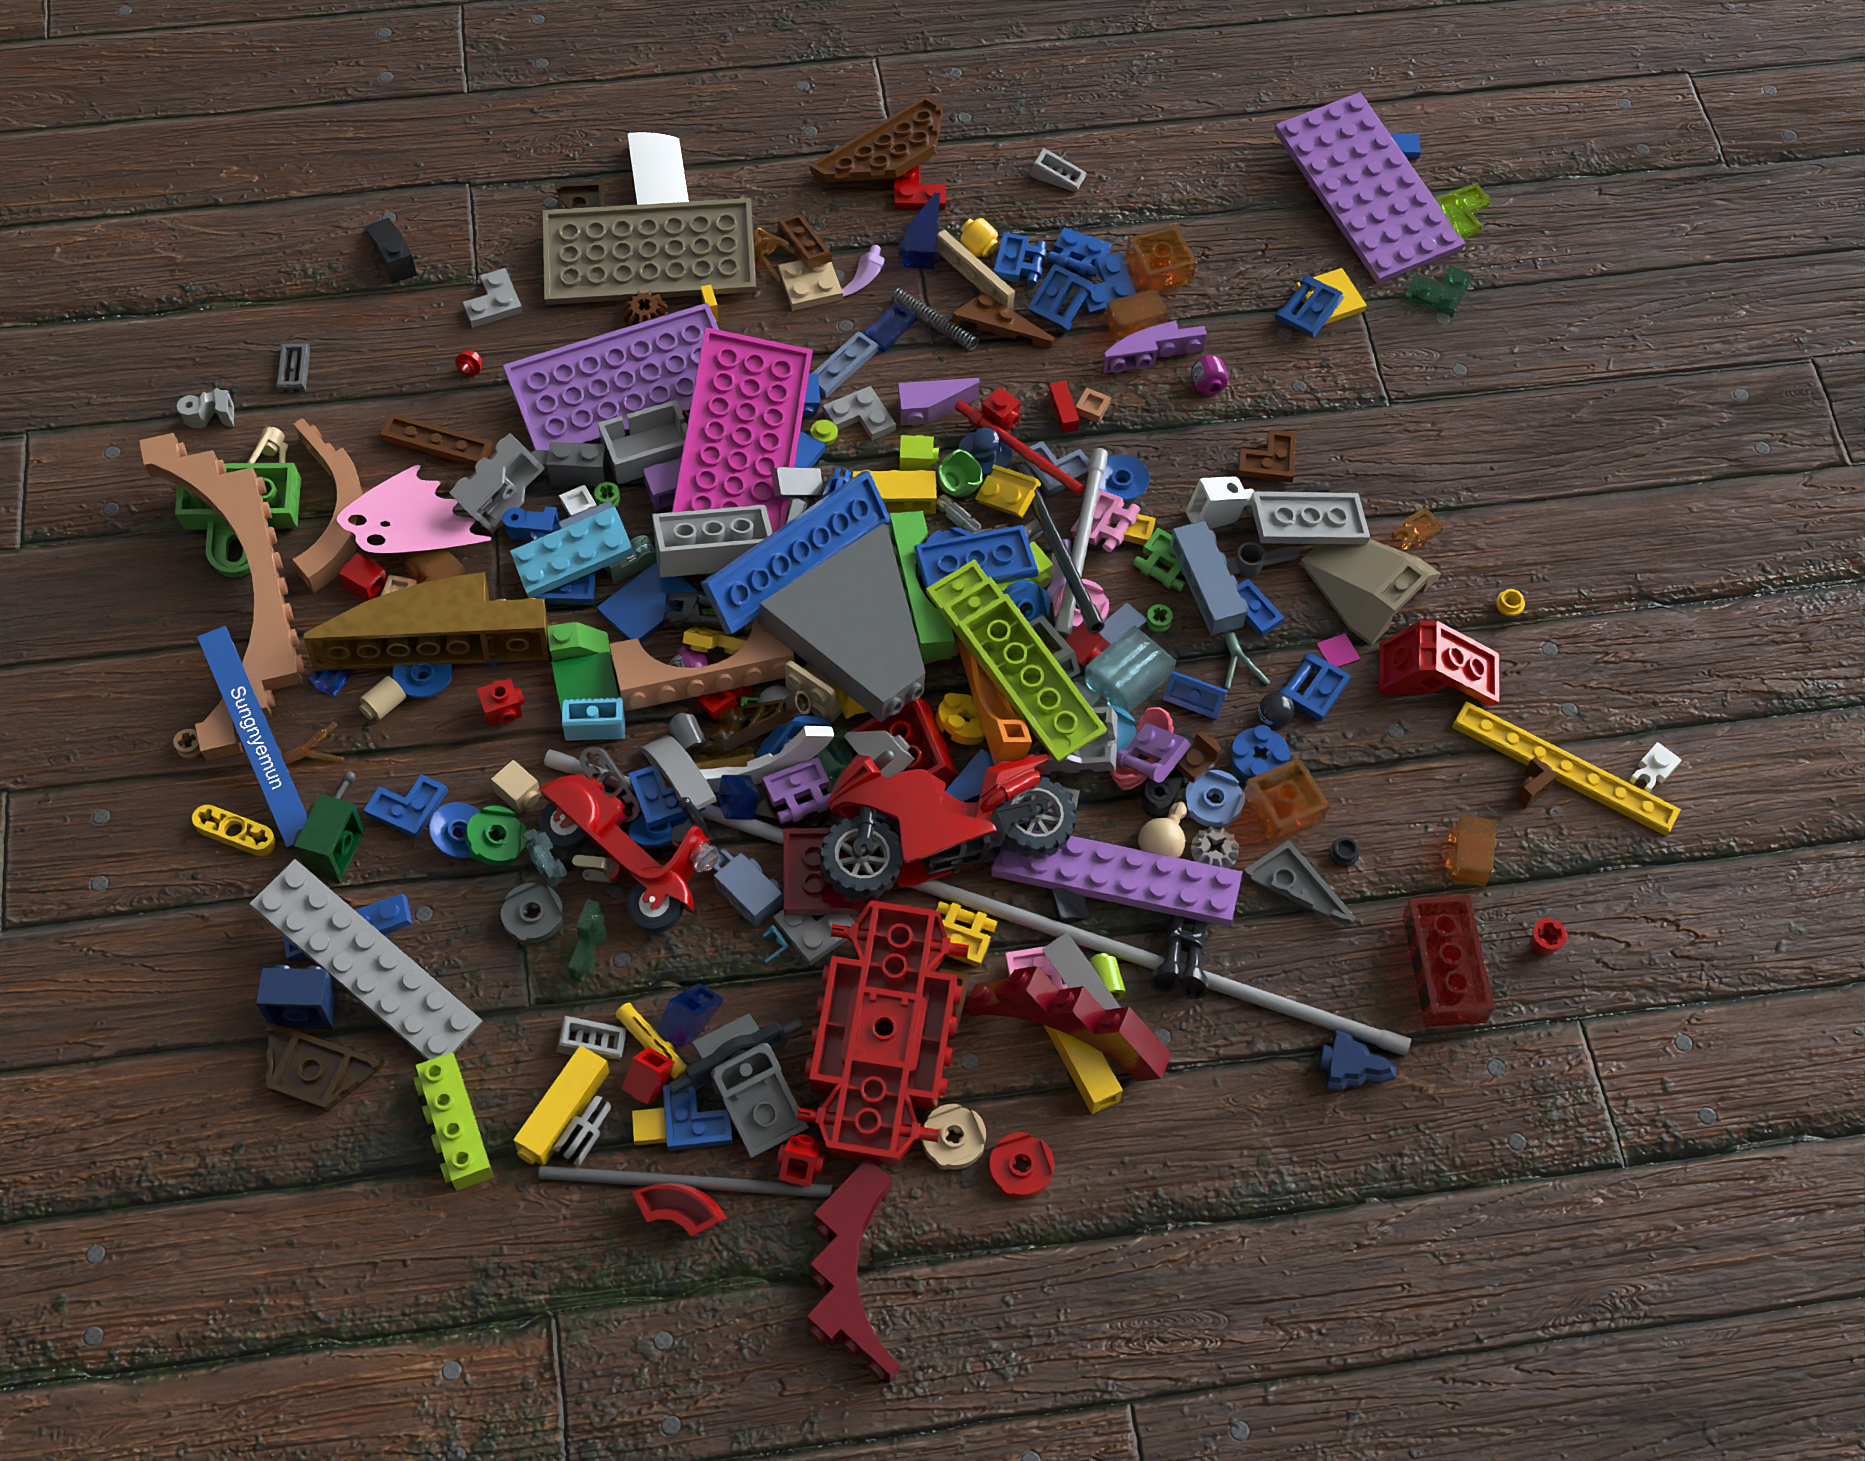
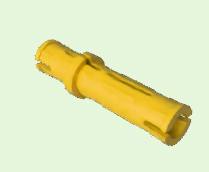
M631 1003L621 1006L617 1010L615 1017L620 1020L645 1049L650 1047L675 1062L670 1074L673 1080L686 1075L685 1068L688 1065L674 1052V1046L670 1042H665L633 1008Z

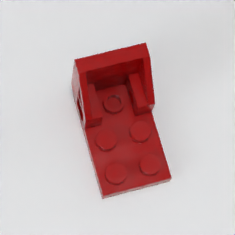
M1419 621L1379 643V692L1385 695L1432 694L1450 685L1489 706L1499 703V653L1438 621Z

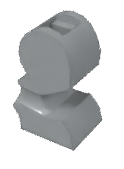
M216 388L210 393L202 392L199 398L194 395L184 396L177 403V410L184 424L190 428L206 427L214 413L218 414L221 423L234 427V404L227 390Z

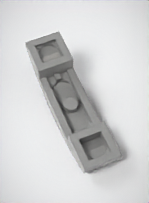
M665 735L640 747L641 752L651 765L657 764L659 770L673 786L679 801L682 797H688L697 810L717 801L697 765L673 737Z
M1068 932L1042 949L1068 988L1084 986L1105 1010L1121 1008Z

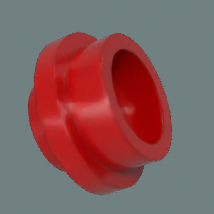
M465 350L459 353L455 359L456 367L465 375L476 376L482 369L481 357L472 350Z

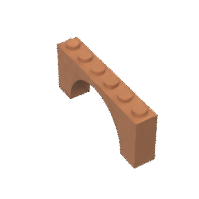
M759 615L752 620L751 634L739 651L721 662L703 667L682 668L657 661L646 653L638 638L610 644L624 711L785 678L786 663L788 661L795 663L793 650L758 623Z

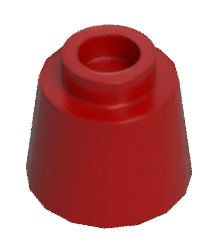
M1541 919L1533 927L1530 945L1537 954L1550 956L1565 944L1567 931L1555 919Z

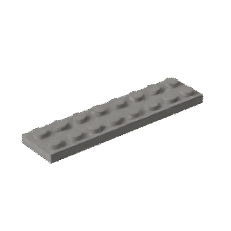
M296 859L250 902V907L315 964L327 970L330 977L427 1061L451 1052L455 1053L482 1024V1020Z

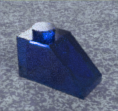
M697 983L670 999L656 1031L665 1036L668 1042L683 1047L698 1037L718 1010L724 998L704 985Z

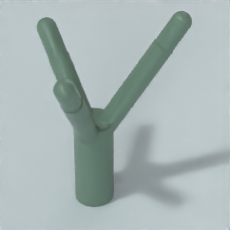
M1232 632L1226 634L1224 639L1231 653V660L1224 686L1225 689H1230L1238 660H1241L1265 685H1269L1270 681L1243 654L1235 634Z

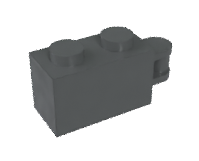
M550 442L549 450H535L531 453L545 467L539 475H549L550 484L598 486L600 483L606 482L608 459L605 444Z

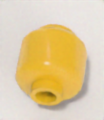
M978 218L974 221L969 219L960 229L963 232L960 237L961 244L975 257L982 255L987 257L999 243L997 241V231L983 218Z

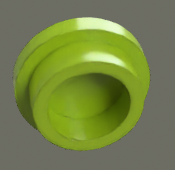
M829 420L817 421L811 427V437L825 443L826 446L831 445L838 436L837 426Z

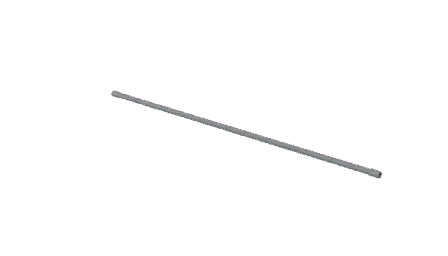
M552 749L548 750L544 759V766L567 774L584 775L588 778L581 768L579 760L575 757ZM596 766L600 770L601 774L603 772L609 771L607 769H602L601 767ZM614 776L608 777L604 782L607 786L616 789L619 787L618 779ZM624 776V778L626 779V781H627V782L629 783V785L631 786L629 777ZM711 804L705 806L704 811L699 812L702 818L783 845L782 828L740 814L736 816L731 811H729V815H726L725 809ZM876 865V872L882 868V865ZM936 880L908 886L1058 938L1068 932L1078 945L1152 970L1162 964L1165 957ZM1180 963V979L1183 977L1186 966L1183 963ZM1203 970L1208 979L1209 989L1333 1031L1338 1030L1351 1034L1354 1038L1375 1044L1379 1048L1405 1057L1407 1055L1411 1038L1387 1030H1379Z

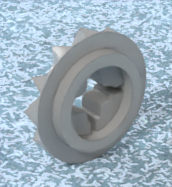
M1210 826L1203 831L1199 830L1193 838L1191 853L1196 862L1230 868L1238 858L1239 844L1234 839V834H1229L1223 827L1216 829ZM1211 842L1214 845L1223 843L1220 853L1217 850L1208 853Z

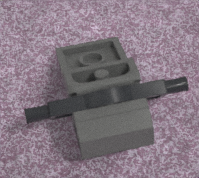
M750 1013L706 1034L691 1042L699 1061L685 1068L686 1075L668 1083L674 1095L691 1086L694 1090H698L711 1084L718 1100H722L750 1158L787 1140L791 1135H796L809 1128L806 1121H797L799 1107L780 1071L782 1069L773 1053L774 1050L787 1044L786 1037L804 1029L798 1017L782 1026L779 1022H774L760 1030Z

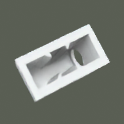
M1237 477L1202 478L1199 480L1185 512L1191 524L1205 521L1209 529L1234 523L1238 520L1244 506L1251 505L1250 497L1254 490H1244Z

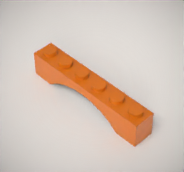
M956 634L955 640L993 763L996 764L1004 760L1009 762L1021 760L1027 756L1032 743L1025 720L1013 711L1009 702Z

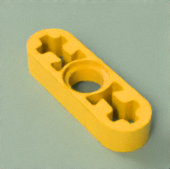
M212 805L200 806L192 815V822L200 834L253 855L266 856L276 847L275 836L269 827ZM212 816L215 822L207 821L203 824L202 819H209ZM235 824L242 826V831L238 835H226V831L230 826ZM265 836L267 841L260 842L258 845L253 839L256 838L261 840Z

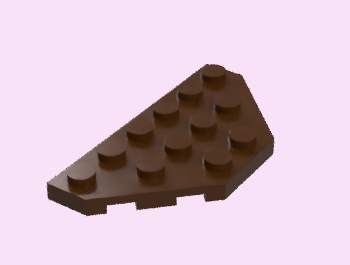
M928 96L922 97L810 164L811 174L825 183L889 179L904 175L910 169L924 163L928 158L936 154L943 115L942 105Z

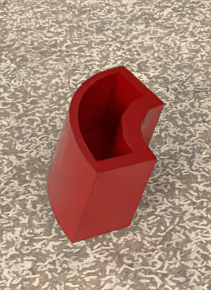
M663 1183L632 1192L646 1222L657 1219L673 1220L683 1226L691 1237L727 1219L722 1209L711 1197L688 1185Z

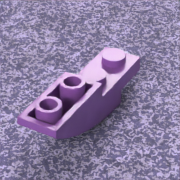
M1174 321L1135 332L1117 342L1105 352L1102 367L1103 374L1153 367L1156 363V357H1169L1204 351L1207 336L1205 327L1178 329L1177 323Z

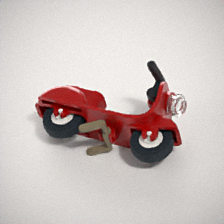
M584 775L564 776L550 781L539 788L540 794L549 802L541 812L539 820L540 832L546 842L558 850L570 851L578 849L589 841L607 858L584 855L573 857L572 863L576 867L599 869L585 870L582 875L586 881L614 883L620 878L622 872L636 885L629 895L627 905L629 915L638 927L647 932L659 933L667 931L676 925L682 916L683 910L693 914L694 900L686 883L695 870L697 872L711 870L718 862L719 858L717 855L719 851L714 845L710 846V841L705 836L707 825L690 798L682 797L679 801L680 807L688 819L683 825H677L672 829L671 841L678 850L672 859L663 866L618 827L627 818L622 811L625 806L616 796L612 795L610 798L602 792L605 788L593 776L589 779Z

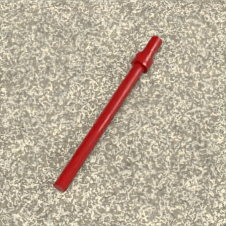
M961 400L955 404V410L967 417L969 423L978 429H993L999 435V440L1075 494L1078 495L1082 492L1084 486L987 419L985 413L979 409L974 410Z

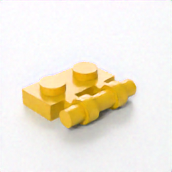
M940 901L936 911L946 916L945 920L942 919L947 937L951 939L952 943L969 944L967 958L949 955L948 957L980 968L991 936L983 934L981 931L984 929L994 933L998 921L987 918V914L979 911L975 914L961 909L959 904L952 902L950 905ZM958 920L970 924L972 927L969 929L957 925L955 922Z

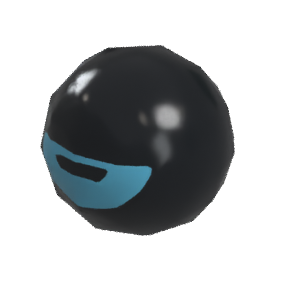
M1273 692L1267 694L1260 701L1258 713L1260 720L1266 726L1277 729L1285 727L1292 721L1295 715V707L1293 701L1286 694Z

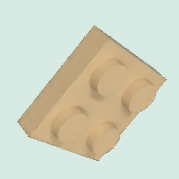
M802 260L778 265V272L792 311L843 300V292L832 262L810 269L807 268Z

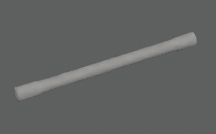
M1095 448L1091 453L1088 479L1071 554L1080 577L1084 566L1101 479L1105 472L1108 452L1102 448ZM1067 581L1065 582L1061 606L1057 613L1054 627L1064 640L1071 634L1076 604Z

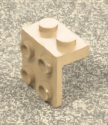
M792 661L786 663V687L794 693L798 691L805 692L811 702L810 711L816 717L827 718L832 724L843 711L835 697V691L829 686L826 677L809 664L802 668Z

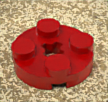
M1025 1132L1012 1133L1000 1139L992 1151L989 1160L990 1177L995 1186L1008 1198L1025 1199L1040 1194L1050 1184L1054 1169V1158L1048 1145L1041 1139L1039 1141L1031 1137V1134ZM1021 1158L1023 1163L1029 1162L1030 1166L1026 1168V1172L1021 1173L1013 1168L1016 1165V1159Z

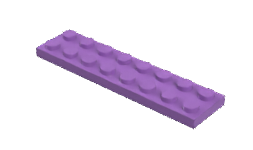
M1032 830L1031 832L1034 834H1041L1040 830ZM1071 836L1063 849L1059 848L1056 854L1052 856L1046 854L1043 858H1035V856L1031 855L1023 857L1020 855V852H1013L1008 849V844L1004 842L992 867L993 877L1054 890L1064 888L1077 895L1183 916L1231 927L1242 878V871Z

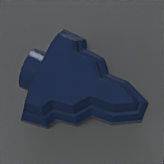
M1338 1030L1334 1031L1331 1046H1322L1318 1063V1070L1326 1072V1090L1343 1091L1345 1087L1359 1088L1366 1081L1379 1084L1395 1080L1397 1067L1387 1059L1370 1054L1366 1045L1353 1041L1351 1034Z

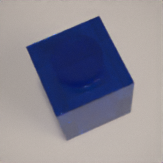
M722 775L717 802L724 818L730 820H754L759 792L751 775Z

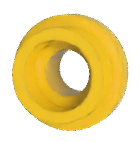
M1514 589L1501 592L1496 599L1497 609L1506 616L1519 615L1525 606L1522 594Z

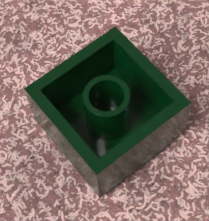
M319 794L316 802L310 805L307 812V821L303 829H299L295 835L294 847L303 866L313 875L341 883L365 833L354 803Z

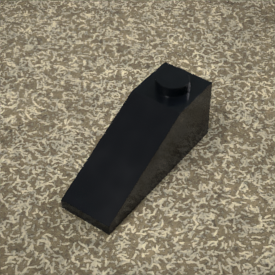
M390 218L364 226L392 284L417 276L412 254L402 234Z

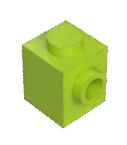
M901 435L899 471H932L933 464H938L939 448H933L934 437Z

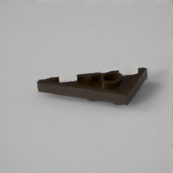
M604 180L554 183L556 193L566 209L605 207Z

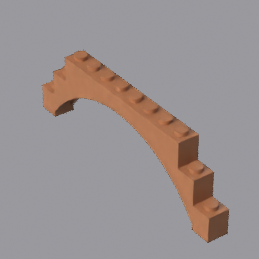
M174 433L139 440L143 463L151 478L159 476L199 497L228 524L245 551L253 582L254 616L250 641L242 665L265 718L270 719L272 718L271 707H275L271 690L301 684L300 673L305 672L301 655L296 656L295 646H299V640L296 630L290 629L289 621L294 620L290 603L285 604L283 595L288 594V589L284 577L280 578L278 569H283L279 552L274 553L272 545L277 543V538L273 526H268L267 519L272 518L268 501L263 502L262 494L267 493L263 477H257L253 467L227 473L223 459L218 460L214 450L187 456L184 443H178ZM222 698L204 722L195 724L200 752L206 761L242 753V741Z

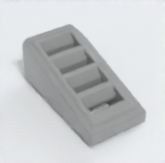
M1045 148L1041 151L1029 173V176L1073 192H1077L1087 175L1085 171ZM1071 176L1076 177L1074 182L1070 180Z
M565 1016L561 1024L556 1052L574 1055L581 1045L602 1058L621 1060L627 1028ZM570 1032H576L575 1041L569 1040ZM583 1033L589 1034L588 1043H582ZM596 1034L602 1035L600 1046L594 1045ZM609 1036H615L613 1049L607 1048Z

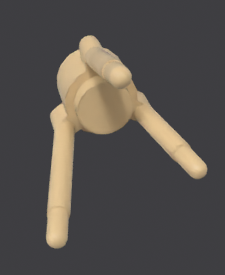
M275 427L264 428L256 449L247 463H255L260 453L267 456H274L276 453H279V463H285L288 444L283 442L285 438L283 432Z

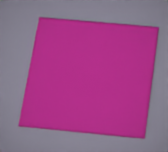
M1346 633L1317 643L1326 661L1336 667L1360 659Z

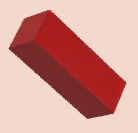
M1066 381L1050 383L1049 397L1061 433L1077 431L1079 418Z

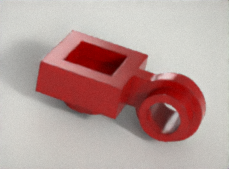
M752 685L696 696V701L710 717L716 720L724 710L738 705L736 698L748 697L752 692Z

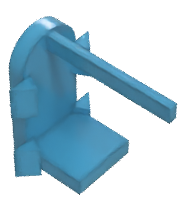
M774 925L768 928L769 930L763 934V937L768 940L773 935H777L776 941L778 944H781L782 948L765 960L766 963L789 947Z

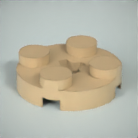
M946 1104L931 1112L924 1124L926 1128L940 1129L938 1143L922 1140V1146L929 1159L943 1170L966 1168L976 1162L983 1154L986 1141L984 1122L976 1112L961 1108L962 1105ZM949 1130H954L956 1134L961 1133L963 1137L959 1138V1143L953 1144L952 1141L948 1142L946 1140L949 1136Z

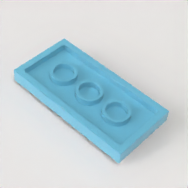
M615 506L510 551L529 598H534L635 554Z

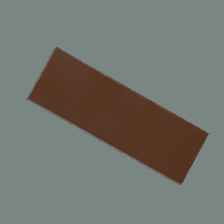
M801 214L777 221L779 231L808 269L832 262V253Z

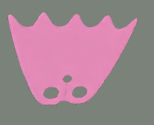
M415 465L372 488L344 508L337 517V522L344 530L351 531L356 535V543L363 550L373 553L424 551L491 540V537L478 536L470 532V527L476 522L475 518L461 517L453 513V507L458 503L456 499H443L436 496L435 490L440 485L439 481L418 479L416 474L420 469V465ZM352 515H362L367 519V522L356 526L349 523L348 518ZM382 521H388L390 523V526L383 527L380 525V523ZM374 534L381 535L385 538V543L374 546L367 542V538Z

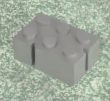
M677 400L627 414L630 435L626 437L622 416L598 423L601 444L606 446L607 459L617 484L644 477V468L650 467L653 464L672 461L682 456L687 423H685Z

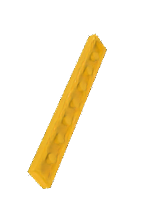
M1467 701L1453 723L1452 728L1527 766L1531 759L1534 757L1539 758L1542 762L1548 764L1553 773L1557 775L1556 781L1665 836L1669 834L1681 810Z

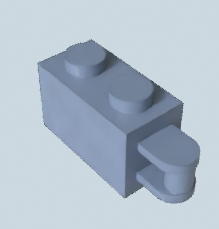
M722 849L706 862L707 867L714 874L715 889L755 928L759 927L783 906V890L774 879L771 878L769 880L763 875L762 868L754 859L748 860L742 853L733 858L725 849Z

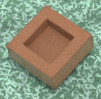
M1086 388L1075 407L1076 412L1080 416L1099 423L1110 405L1111 397Z

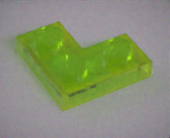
M1478 183L1435 197V200L1462 239L1480 233L1482 225L1473 212L1487 208L1490 199Z

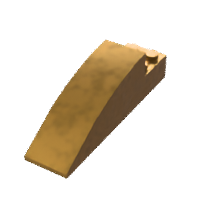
M485 572L428 581L365 601L304 633V641L313 671L394 667V665L414 666L419 663L443 665L449 662L451 664L492 663L495 661L549 660L548 624L544 599H497L490 601Z

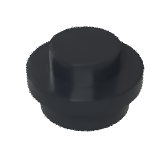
M1342 837L1331 844L1329 854L1337 865L1348 867L1358 861L1360 849L1353 839Z

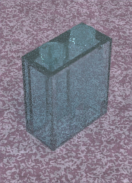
M1134 625L1086 666L1084 680L1087 686L1092 691L1101 694L1109 705L1120 707L1130 713L1170 678L1172 671L1175 669L1176 660Z

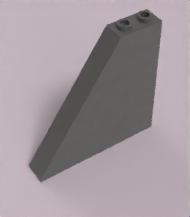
M885 524L878 526L760 602L758 623L879 721L882 722L890 715H896L903 706L912 700H917L923 694L925 669L888 527Z

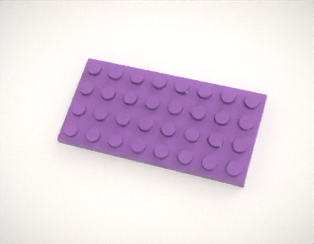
M1361 92L1275 125V134L1377 284L1463 250L1466 244Z
M709 304L698 305L504 364V372L534 449L549 450L550 442L600 443L598 423L622 416L625 435L629 434L627 414L673 400H677L683 416L689 415L705 327L719 330Z

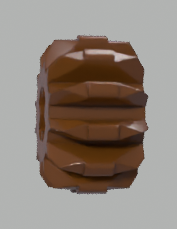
M650 290L646 294H641L638 291L636 297L629 295L628 302L624 303L623 320L626 325L633 326L667 315V305L665 301H662L659 294L652 296Z

